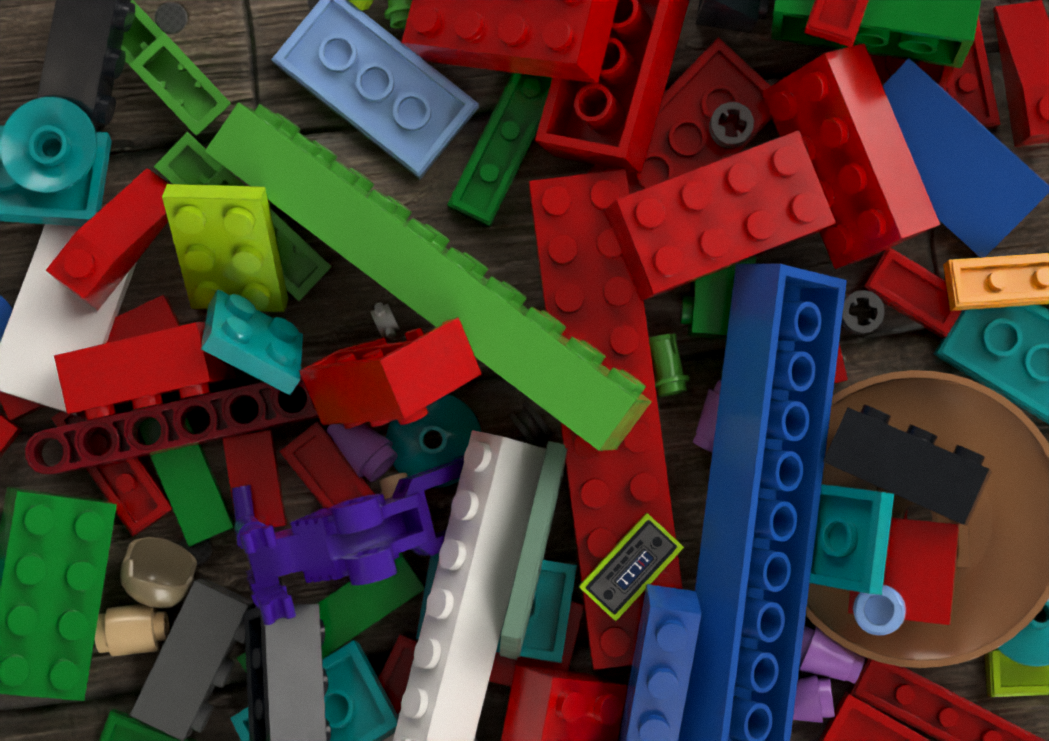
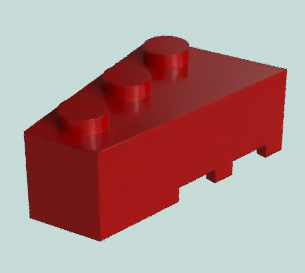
M459 317L443 322L442 325L426 334H423L421 328L410 330L405 333L407 341L387 344L385 338L340 349L300 370V375L322 425L343 424L345 429H350L365 422H370L372 427H377L396 419L400 425L409 424L428 414L426 406L481 375V370Z
M194 322L54 355L67 414L85 412L86 420L116 414L114 405L131 401L133 410L162 404L161 395L179 391L181 399L210 393L209 384L235 379L234 366L201 350L205 322Z

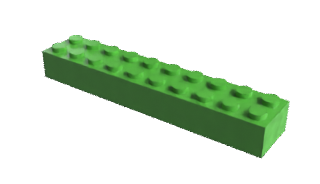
M239 102L206 148L205 152L249 186L265 187L267 198L270 202L436 328L447 320L459 317L471 349L477 359L598 451L617 450L652 402L641 394L646 388L642 382L623 369L619 371L613 367L610 371L601 364L606 356L585 340L581 339L579 341L574 337H571L570 340L562 335L566 326L544 310L540 312L532 306L530 309H527L523 306L527 297L507 282L502 281L501 283L492 276L488 280L484 277L488 271L485 265L466 252L461 253L453 247L448 250L446 246L450 240L426 223L424 225L414 218L409 221L408 218L412 214L411 210L389 195L386 197L375 189L371 191L375 185L371 180L357 170L349 169L336 161L338 157L336 154L316 140L311 141L299 133L301 129L279 113L275 114L261 104L253 110Z

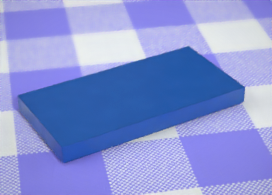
M908 58L886 81L883 89L937 218L980 258L986 257L1049 193V185L914 61Z

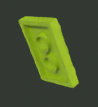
M167 184L162 199L191 309H208L209 302L219 289L228 295L236 294L248 299L259 311L285 312L288 295L266 188L258 186Z

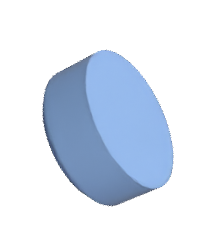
M883 585L882 595L860 592L855 599L853 613L856 622L864 631L872 635L882 636L896 631L902 625L906 616V606L898 591L890 586Z

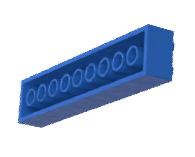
M736 264L695 586L702 615L678 741H790L824 470L823 460L826 454L847 280L783 264Z

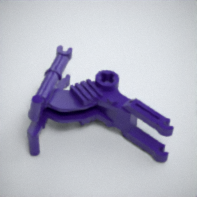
M464 455L455 457L453 461L399 479L395 491L390 498L384 499L383 494H376L343 501L330 508H323L290 522L292 528L276 533L274 532L273 525H265L255 518L251 485L232 488L237 545L244 549L247 555L250 570L246 571L253 593L251 598L255 605L260 608L264 625H271L280 618L291 619L296 617L292 597L287 595L286 585L281 586L279 584V576L303 571L306 583H311L313 581L338 580L349 575L351 585H365L395 575L397 569L394 559L400 557L399 553L410 549L416 554L423 556L438 554L444 542L446 530L435 533L424 490L460 478L464 464Z

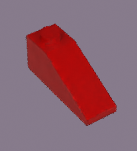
M1040 0L995 6L993 13L1014 147L1049 143V18L1044 4Z
M145 169L75 232L45 271L61 285L98 311L167 224L168 218L162 195L169 183L150 169Z

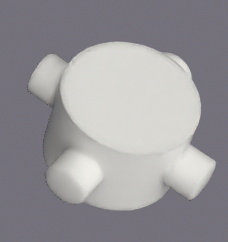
M381 302L375 304V309L370 312L381 336L394 338L396 336L395 331L400 330L390 306L388 303L383 305Z

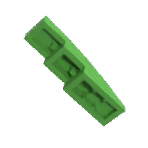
M131 0V3L135 4V16L131 28L128 32H124L121 50L125 51V62L179 119L198 136L231 103L136 2Z
M188 132L154 165L172 184L245 186L226 167L205 152L206 149ZM270 209L286 290L300 301L332 266Z

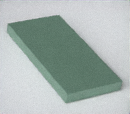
M550 441L547 444L501 632L500 656L517 660V657H520L563 479L567 449L563 444Z

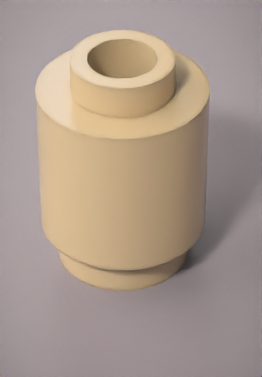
M144 604L108 608L106 613L98 615L95 633V644L98 652H109L114 657L160 651L162 641H166L170 633L168 614L166 611L160 612L159 608H151Z

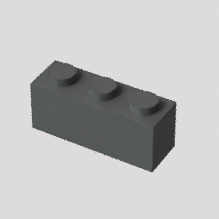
M201 578L195 580L130 716L182 741L192 735L194 730L201 733L214 709V706L207 702L215 686L224 687L234 668L235 661L229 659L237 641L242 644L245 643L244 613L253 609L255 603L208 579Z

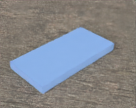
M319 0L271 59L273 64L419 180H421L479 108V103L348 0Z

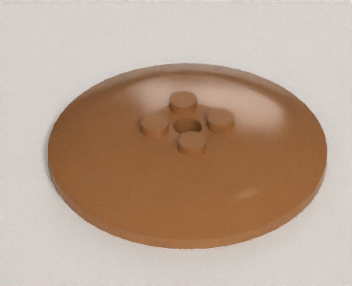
M920 370L891 372L865 379L839 391L832 397L826 454L847 407L860 412L865 404L890 415L891 418L888 425L906 432L911 424L938 436L934 445L953 453L956 445H960L983 455L985 459L982 466L989 468L991 474L967 526L931 511L932 522L959 524L951 625L904 620L902 625L890 634L882 636L872 635L858 625L854 614L848 613L850 590L812 583L809 584L806 616L824 634L843 647L863 657L900 667L930 668L959 664L997 649L1023 630L1041 611L1049 599L1048 441L1022 410L1008 399L982 384L953 374ZM824 462L822 484L891 493ZM894 494L892 518L904 519L906 511L911 506L918 504Z

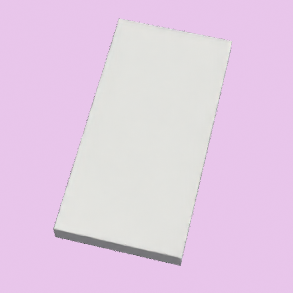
M45 224L0 342V392L67 413L54 355L107 343L115 317L119 313L137 262L97 311L45 271L81 227ZM82 412L72 413L71 415L80 417Z

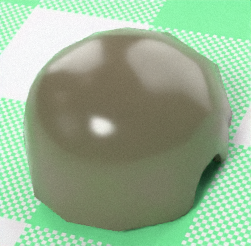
M155 537L135 539L129 544L121 564V585L126 589L127 594L139 603L151 608H171L186 599L194 583L197 561L184 547L167 539Z

